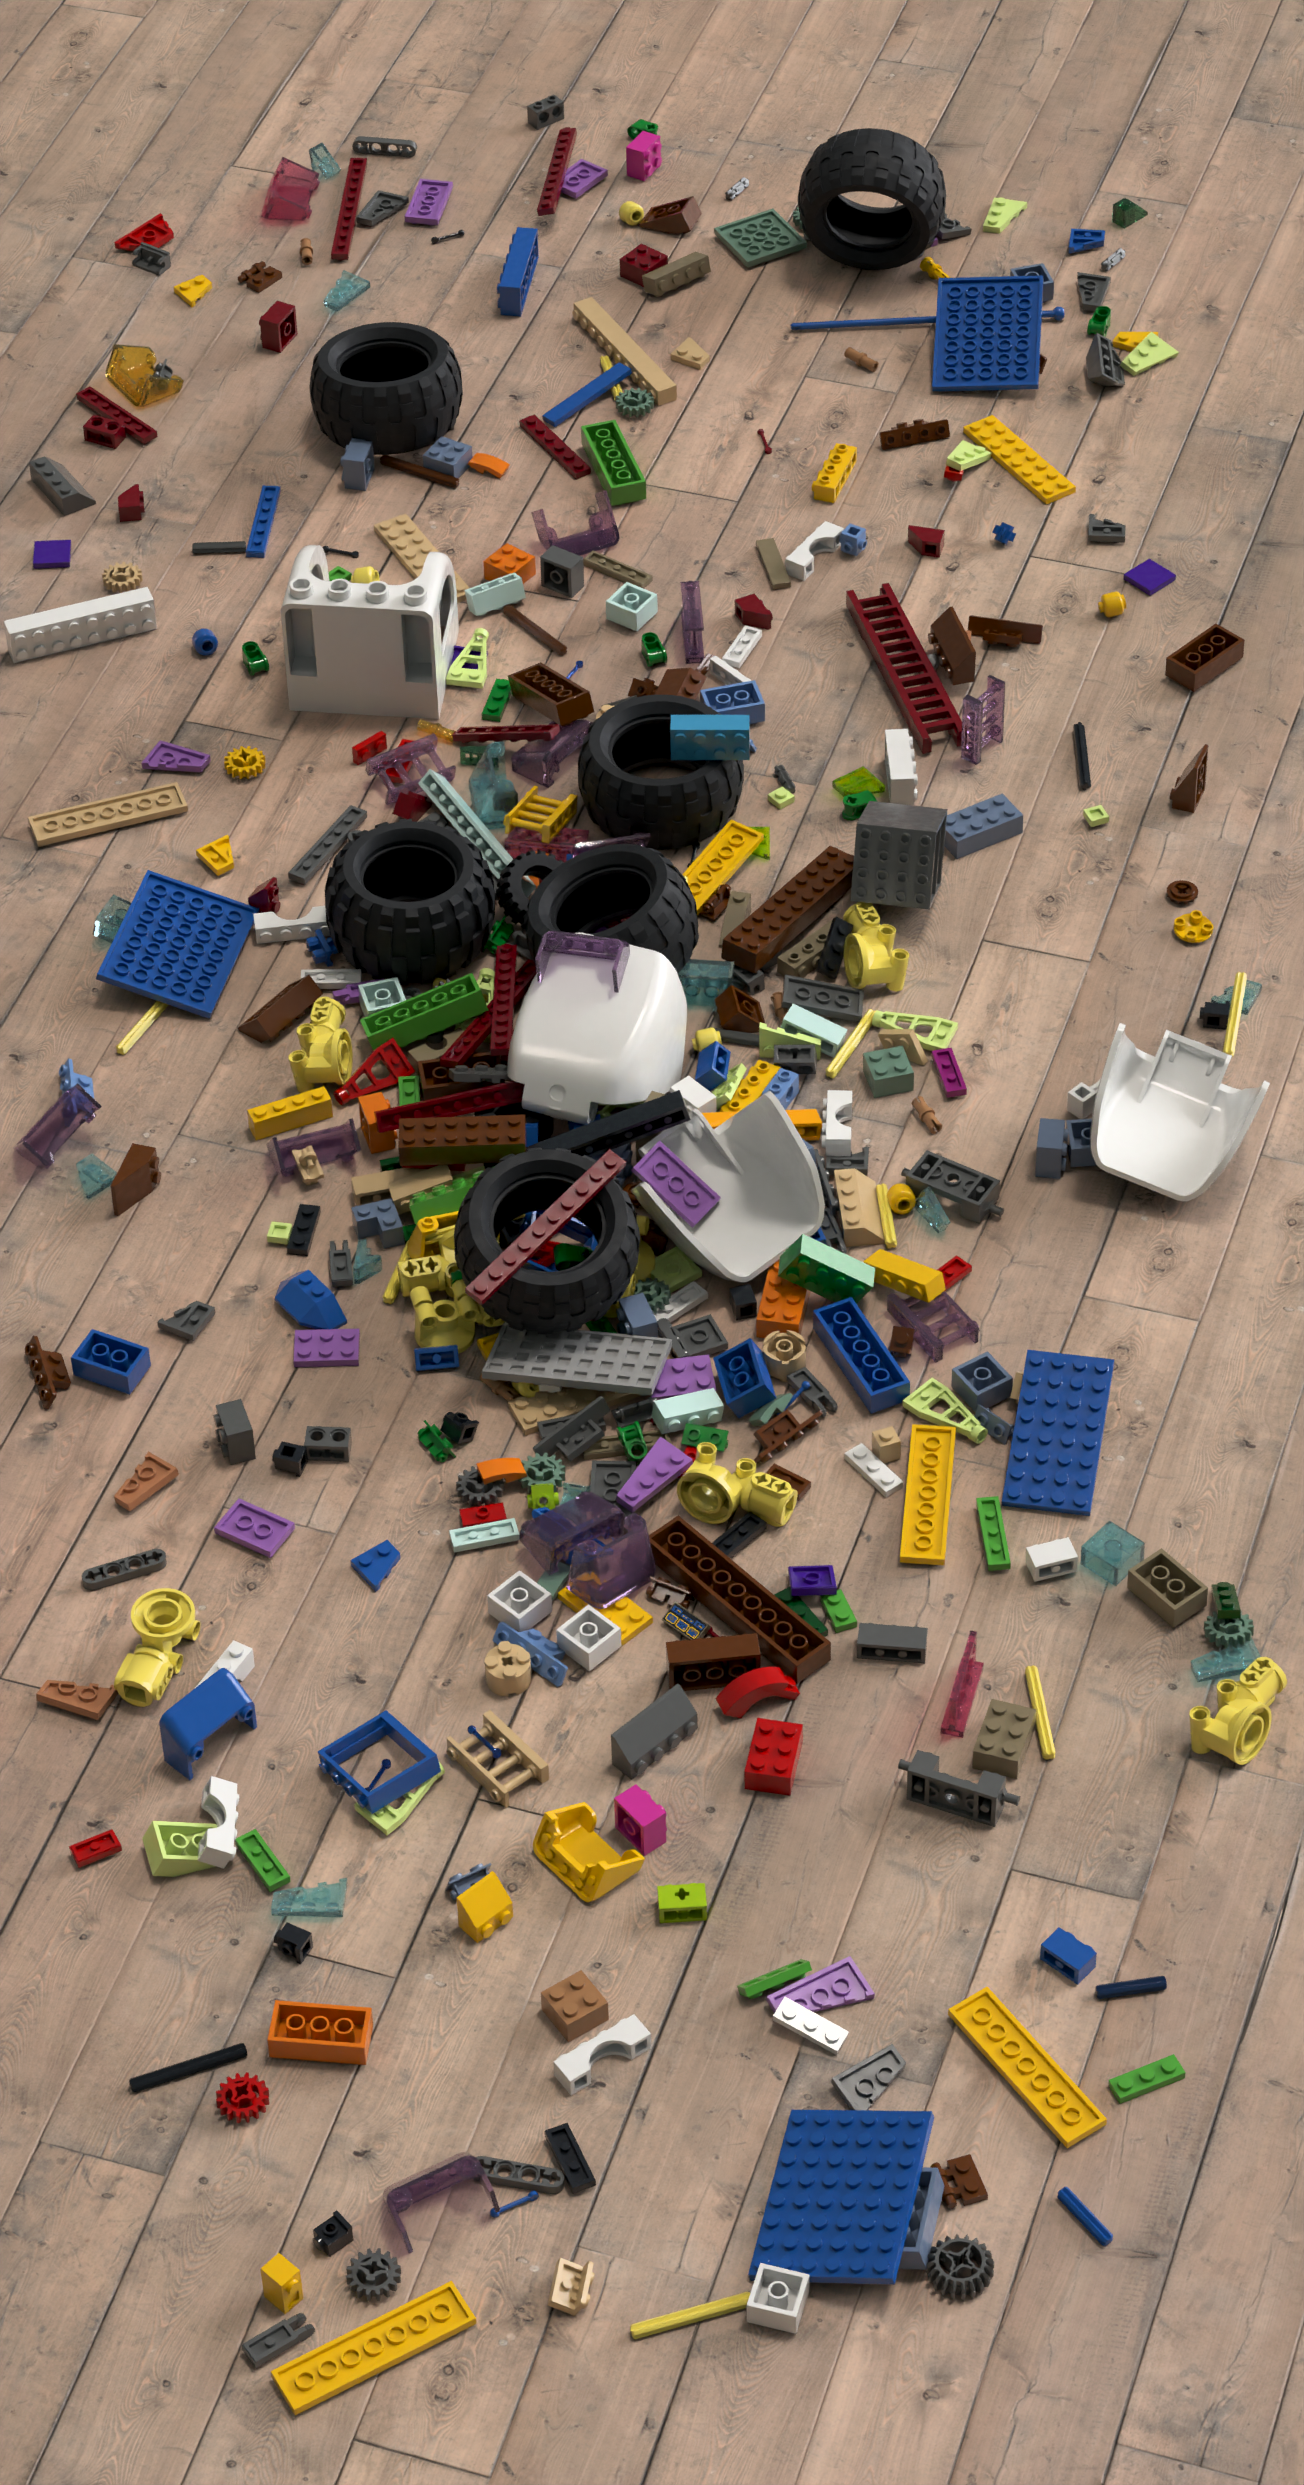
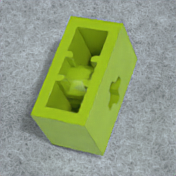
M705 1883L657 1886L660 1923L707 1920Z

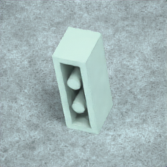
M515 572L464 590L469 611L476 616H483L488 611L502 609L505 605L516 604L526 598L522 578Z
M792 1004L781 1025V1028L785 1029L784 1032L793 1035L800 1033L821 1039V1052L833 1058L844 1043L848 1030L795 1004Z
M711 1388L656 1400L653 1404L651 1417L661 1434L684 1430L686 1423L702 1426L722 1421L724 1404L715 1389Z

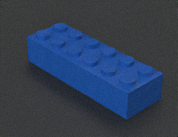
M517 227L516 233L512 235V244L509 245V253L506 255L503 273L500 274V283L497 284V294H500L498 308H500L501 315L518 317L522 315L539 259L538 229Z
M852 1297L813 1310L814 1331L871 1414L902 1403V1400L910 1395L909 1379Z

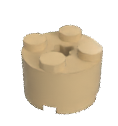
M779 1330L770 1333L764 1339L763 1356L769 1375L778 1378L782 1382H787V1375L806 1367V1345L804 1338L800 1334L787 1330V1333H780Z
M502 1641L487 1653L485 1657V1676L487 1685L493 1693L500 1696H508L510 1693L518 1695L529 1687L531 1683L530 1654L523 1647L511 1644L509 1641Z

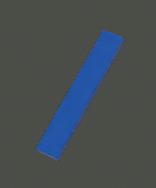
M620 362L542 415L543 421L556 427L631 375V368Z
M262 486L246 549V557H265L280 497V486Z

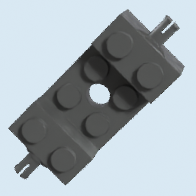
M926 1150L911 1170L904 1167L901 1172V1176L906 1177V1185L912 1189L916 1198L924 1201L933 1192L961 1204V1217L978 1224L990 1212L1000 1217L1004 1213V1208L994 1205L999 1199L1000 1180Z
M917 1750L912 1762L902 1759L899 1761L898 1769L907 1771V1800L993 1827L998 1822L1005 1807V1802L1016 1806L1020 1802V1796L1007 1793L1005 1788L1006 1777L997 1773L984 1770L978 1784H975L969 1780L940 1773V1756L930 1752Z

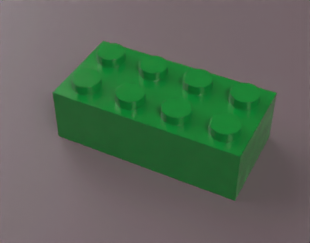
M802 1234L780 1256L778 1276L835 1303L852 1297L857 1304L874 1287L875 1268Z

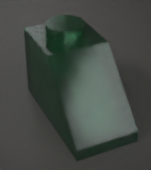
M1126 198L1113 204L1112 222L1124 229L1148 215L1146 210Z

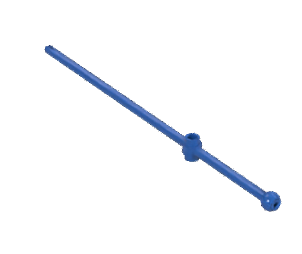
M1055 307L1053 310L1042 311V318L1054 317L1055 320H1062L1065 317L1064 308ZM936 316L792 323L790 326H792V330L926 324L936 323Z

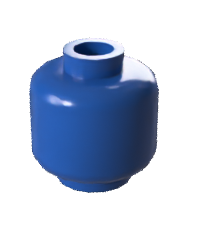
M203 628L194 633L192 644L199 654L208 656L216 651L218 640L211 630Z

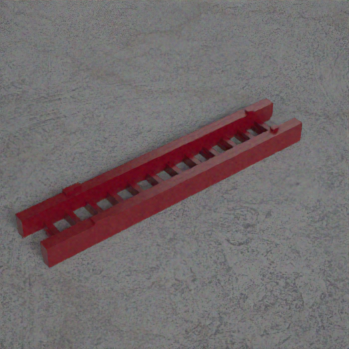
M882 584L879 596L859 600L854 590L846 591V607L922 754L932 752V740L929 734L948 730L957 747L966 745L967 730L890 584ZM883 605V607L864 610L865 608ZM889 616V618H886V619H881V620H876V621H871V622L869 621V620H871V619H876V618H881V617ZM893 627L895 628V629H892V630L882 631V632H878V633L875 632V631H878V630H883V629H888V628H893ZM901 639L900 641L881 644V642ZM907 650V652L887 655V653ZM909 661H912V662H913V663H910V664H905V665H900V666H895V667H893L894 664H899V663H904V662H909ZM917 672L919 673L918 675H913V676H908V677H903V678H899V677H898V676L907 675V674H912V673H917ZM924 684V685H921V686H917V687H912V688H907V689H905L906 687ZM929 695H930V697H925V698L910 700V699H914V698H919V697H924V696H929ZM936 707V708H934V709H929V710H924V711H919V712H917L918 710H923V709H928V708ZM937 719H943V720L934 721V722H929V723H924V724L922 723V722H927V721H932V720H937Z

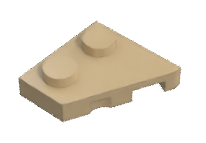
M688 337L671 353V360L701 370L710 362V356L692 338Z
M883 1029L878 1033L884 1049L903 1046L909 1061L921 1066L928 1062L914 1029Z

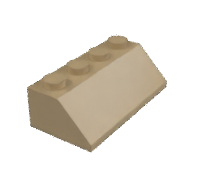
M855 1168L834 1170L835 1198L838 1199L839 1203L838 1217L846 1247L885 1244L875 1181Z

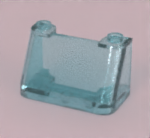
M504 741L492 742L487 745L469 778V790L474 813L488 830L505 828L503 825L504 817L515 807L514 785L510 780H507Z

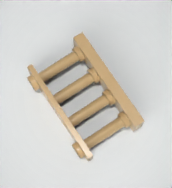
M489 1710L483 1714V1728L459 1744L451 1736L447 1737L446 1752L451 1760H456L490 1793L495 1802H500L507 1808L509 1806V1792L531 1777L536 1778L543 1784L549 1780V1766L502 1720ZM487 1736H492L497 1741L475 1757H472L466 1751ZM501 1750H507L512 1755L489 1771L480 1765ZM515 1764H521L526 1768L525 1771L504 1785H501L495 1779Z

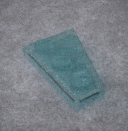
M343 270L342 277L337 279L336 286L325 297L324 306L338 312L370 288V281Z
M1251 1637V1641L1245 1640L1244 1646L1237 1644V1648H1234L1232 1645H1229L1228 1648L1219 1652L1211 1651L1191 1660V1669L1197 1682L1240 1675L1254 1660L1261 1656Z
M347 1878L339 1879V1883L327 1885L326 1882L318 1883V1887L310 1889L297 1887L274 1892L271 1906L272 1916L343 1917L348 1885Z

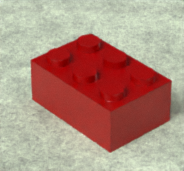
M757 1718L744 1771L745 1789L791 1796L803 1744V1724Z

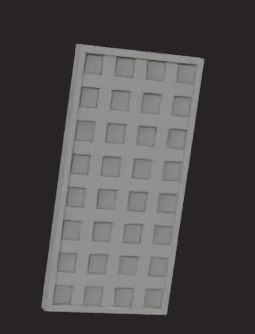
M504 1322L483 1367L482 1378L495 1381L504 1380L515 1383L524 1382L535 1385L543 1384L556 1387L563 1386L576 1389L652 1396L672 1348V1339L587 1330L572 1332L563 1330L543 1335L538 1334L537 1331L526 1329L524 1331L515 1330L509 1327L508 1323Z

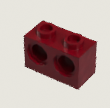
M93 415L83 426L85 441L116 449L126 438L125 424L123 422Z

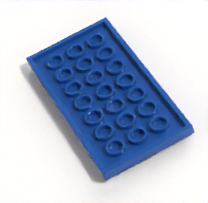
M1027 1350L1002 1496V1506L1083 1516L1091 1515L1115 1364L1114 1359Z

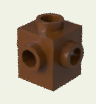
M633 678L628 696L654 695L658 686L654 685V680L644 678L643 681Z

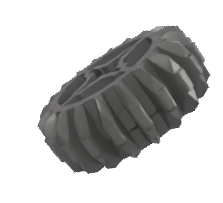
M956 2234L954 2239L946 2236L945 2242L938 2240L936 2247L932 2246L930 2254H928L926 2273L929 2283H933L935 2291L941 2289L943 2296L950 2293L952 2299L956 2295L961 2296L962 2300H964L966 2295L974 2298L976 2292L982 2294L984 2287H989L990 2280L994 2276V2261L991 2251L986 2250L985 2243L979 2244L977 2238L972 2241L969 2240L968 2234L964 2238H960ZM971 2259L979 2265L980 2269L975 2266V2263L971 2262ZM940 2265L945 2267V2270L949 2272V2275L941 2269Z

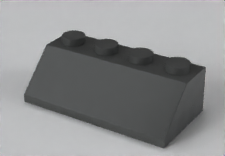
M45 456L29 462L31 480L64 516L96 504L94 498L62 464Z
M676 1684L611 1734L612 1765L631 1780L638 1774H642L648 1766L655 1761H659L666 1752L677 1747L684 1738L692 1735L697 1730V1712L679 1684Z

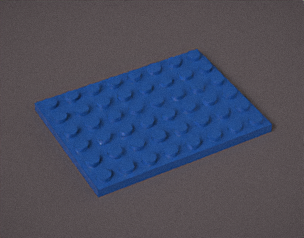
M1043 275L938 279L932 391L1039 389Z
M147 870L100 966L96 980L210 1019L254 924L253 914L259 913V908Z
M791 2110L748 2273L750 2280H755L759 2265L763 2263L809 2274V2282L895 2285L934 2122L932 2111Z

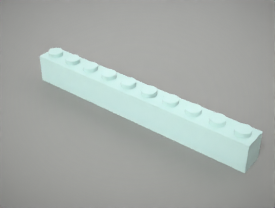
M429 769L418 784L462 836L467 837L481 851L483 859L487 860L489 869L499 879L500 873L513 858L445 777ZM528 876L522 877V890L528 898L537 886Z

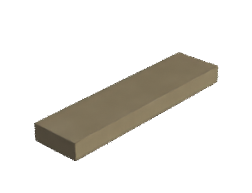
M774 538L756 540V548L773 590L791 587L790 578Z
M594 550L583 559L584 566L643 589L653 581L652 575Z
M660 1430L642 1432L647 1446V1453L660 1437L671 1444L669 1433L661 1434ZM618 1435L604 1436L583 1452L584 1460L626 1455ZM634 1450L632 1451V1454H642V1452L640 1450Z

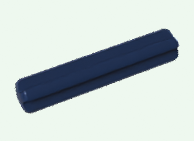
M1156 1976L1101 1984L1095 1987L1097 1999L1160 1991L1167 1988V1981L1165 1976Z

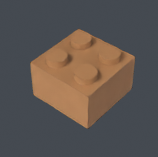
M582 1970L541 1992L542 2011L567 2042L609 2020L608 2002Z

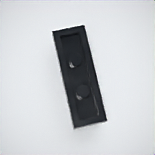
M839 917L833 918L816 969L817 972L831 979L837 978L844 956L845 939L848 934H851L852 924Z
M299 1205L287 1246V1254L308 1256L321 1213L320 1206Z
M750 1511L713 1541L712 1544L729 1558H732L767 1528V1522Z
M568 2123L545 2130V2138L572 2194L596 2186V2180Z

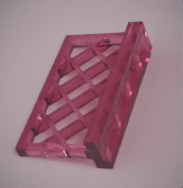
M515 827L509 833L508 838H505L504 848L513 859L522 853L526 854L528 851L534 850L536 852L545 851L547 854L551 853L556 856L555 859L557 861L561 859L563 862H566L567 854H581L584 852L589 837V830L562 828L558 833L561 836H555L548 844L541 842L542 834H536L540 832Z
M970 1630L941 1725V1734L964 1737L984 1669V1663L976 1661V1631Z

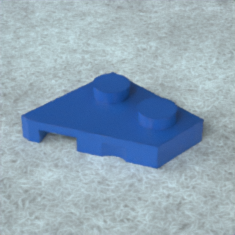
M385 1540L350 1561L351 1567L376 1592L380 1589V1583L384 1577L387 1578L391 1569L396 1566L401 1558L400 1552L388 1540Z

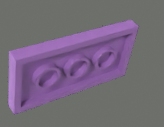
M420 179L405 214V222L428 224L431 226L438 225L453 189V182Z
M660 1140L631 1170L639 1179L647 1182L656 1194L692 1228L721 1199L715 1191Z

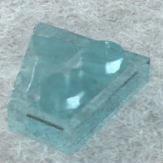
M1246 980L1242 1014L1248 1015L1262 990V984ZM1234 986L1226 988L1224 994L1219 997L1213 996L1211 1002L1225 1004L1226 1001H1230V1010Z
M90 1154L76 1163L77 1172L88 1200L109 1187L117 1174L116 1171L94 1154Z
M931 1187L922 1190L916 1199L914 1208L937 1233H940L951 1222Z

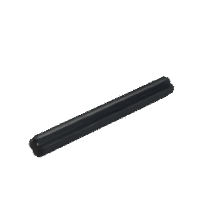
M1078 722V724L1073 725L1079 784L1083 790L1091 787L1084 725Z
M239 2043L130 2078L129 2085L132 2092H138L246 2057L247 2049L244 2043Z

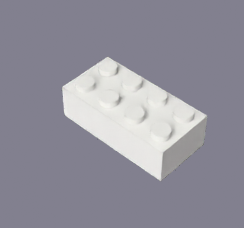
M908 729L885 730L884 760L890 803L914 806V800H917V789L914 788L918 785L917 774H914L916 773V761H913L915 755L914 749H911L913 748V737L909 736Z

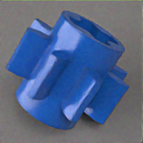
M1004 522L1000 526L995 525L992 532L996 534L995 540L1006 545L1008 541L1013 542L1016 533L1013 532L1014 527Z

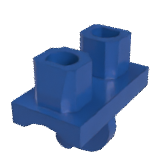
M321 929L315 930V937L306 939V947L309 952L312 951V958L315 964L325 962L327 967L333 966L330 956L332 953L337 954L338 950L332 938L328 937L325 939Z

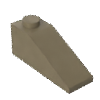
M731 892L726 908L719 948H722L723 939L750 916V893Z

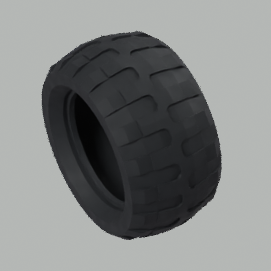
M863 128L832 136L827 142L820 144L815 149L801 176L797 200L802 229L818 250L841 264L865 270H885L905 265L920 258L924 251L932 246L941 228L946 207V188L943 172L938 168V162L935 157L922 145L897 132L877 128ZM848 192H873L891 197L903 205L884 208L871 207L853 202L841 194Z
M401 322L361 325L335 335L323 345L313 359L309 389L314 415L322 433L345 449L351 439L356 438L372 441L374 455L401 454L418 450L436 442L441 436L443 437L455 425L456 418L459 416L463 396L459 363L448 341L428 328Z
M648 695L632 698L604 712L588 728V734L583 739V745L578 757V786L588 815L593 823L600 826L601 831L622 843L640 845L655 850L687 847L694 842L699 843L721 830L727 824L728 819L736 812L744 781L743 760H671L670 738L671 715H721L704 703L675 695ZM656 765L678 766L694 771L683 776L666 779L643 778L628 773L639 768Z
M614 844L598 847L564 862L544 878L528 902V910L524 917L527 944L530 955L538 970L560 943L574 933L580 932L659 952L671 962L678 974L689 961L699 939L696 901L685 877L661 852L634 844ZM628 918L627 920L612 928L595 933L598 929H600L603 926H607L618 920Z
M531 1148L517 1155H507L499 1159V1163L493 1168H486L478 1176L473 1187L469 1189L463 1199L454 1230L455 1260L459 1271L462 1273L465 1286L467 1287L503 1252L496 1238L510 1221L529 1212L547 1210L597 1161L586 1155L580 1156L571 1153V1150L556 1148V1150ZM616 1176L573 1216L582 1222L595 1237L598 1245L592 1254L578 1265L561 1271L542 1272L522 1266L482 1305L484 1311L495 1320L501 1319L508 1323L509 1327L519 1331L526 1329L537 1331L538 1334L543 1335L563 1330L572 1332L581 1329L582 1325L588 1321L595 1322L601 1319L611 1305L616 1304L620 1300L630 1283L631 1276L638 1263L640 1230L630 1197L626 1191H623Z

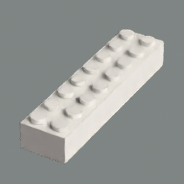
M148 587L4 621L7 648L13 663L157 629L154 599Z

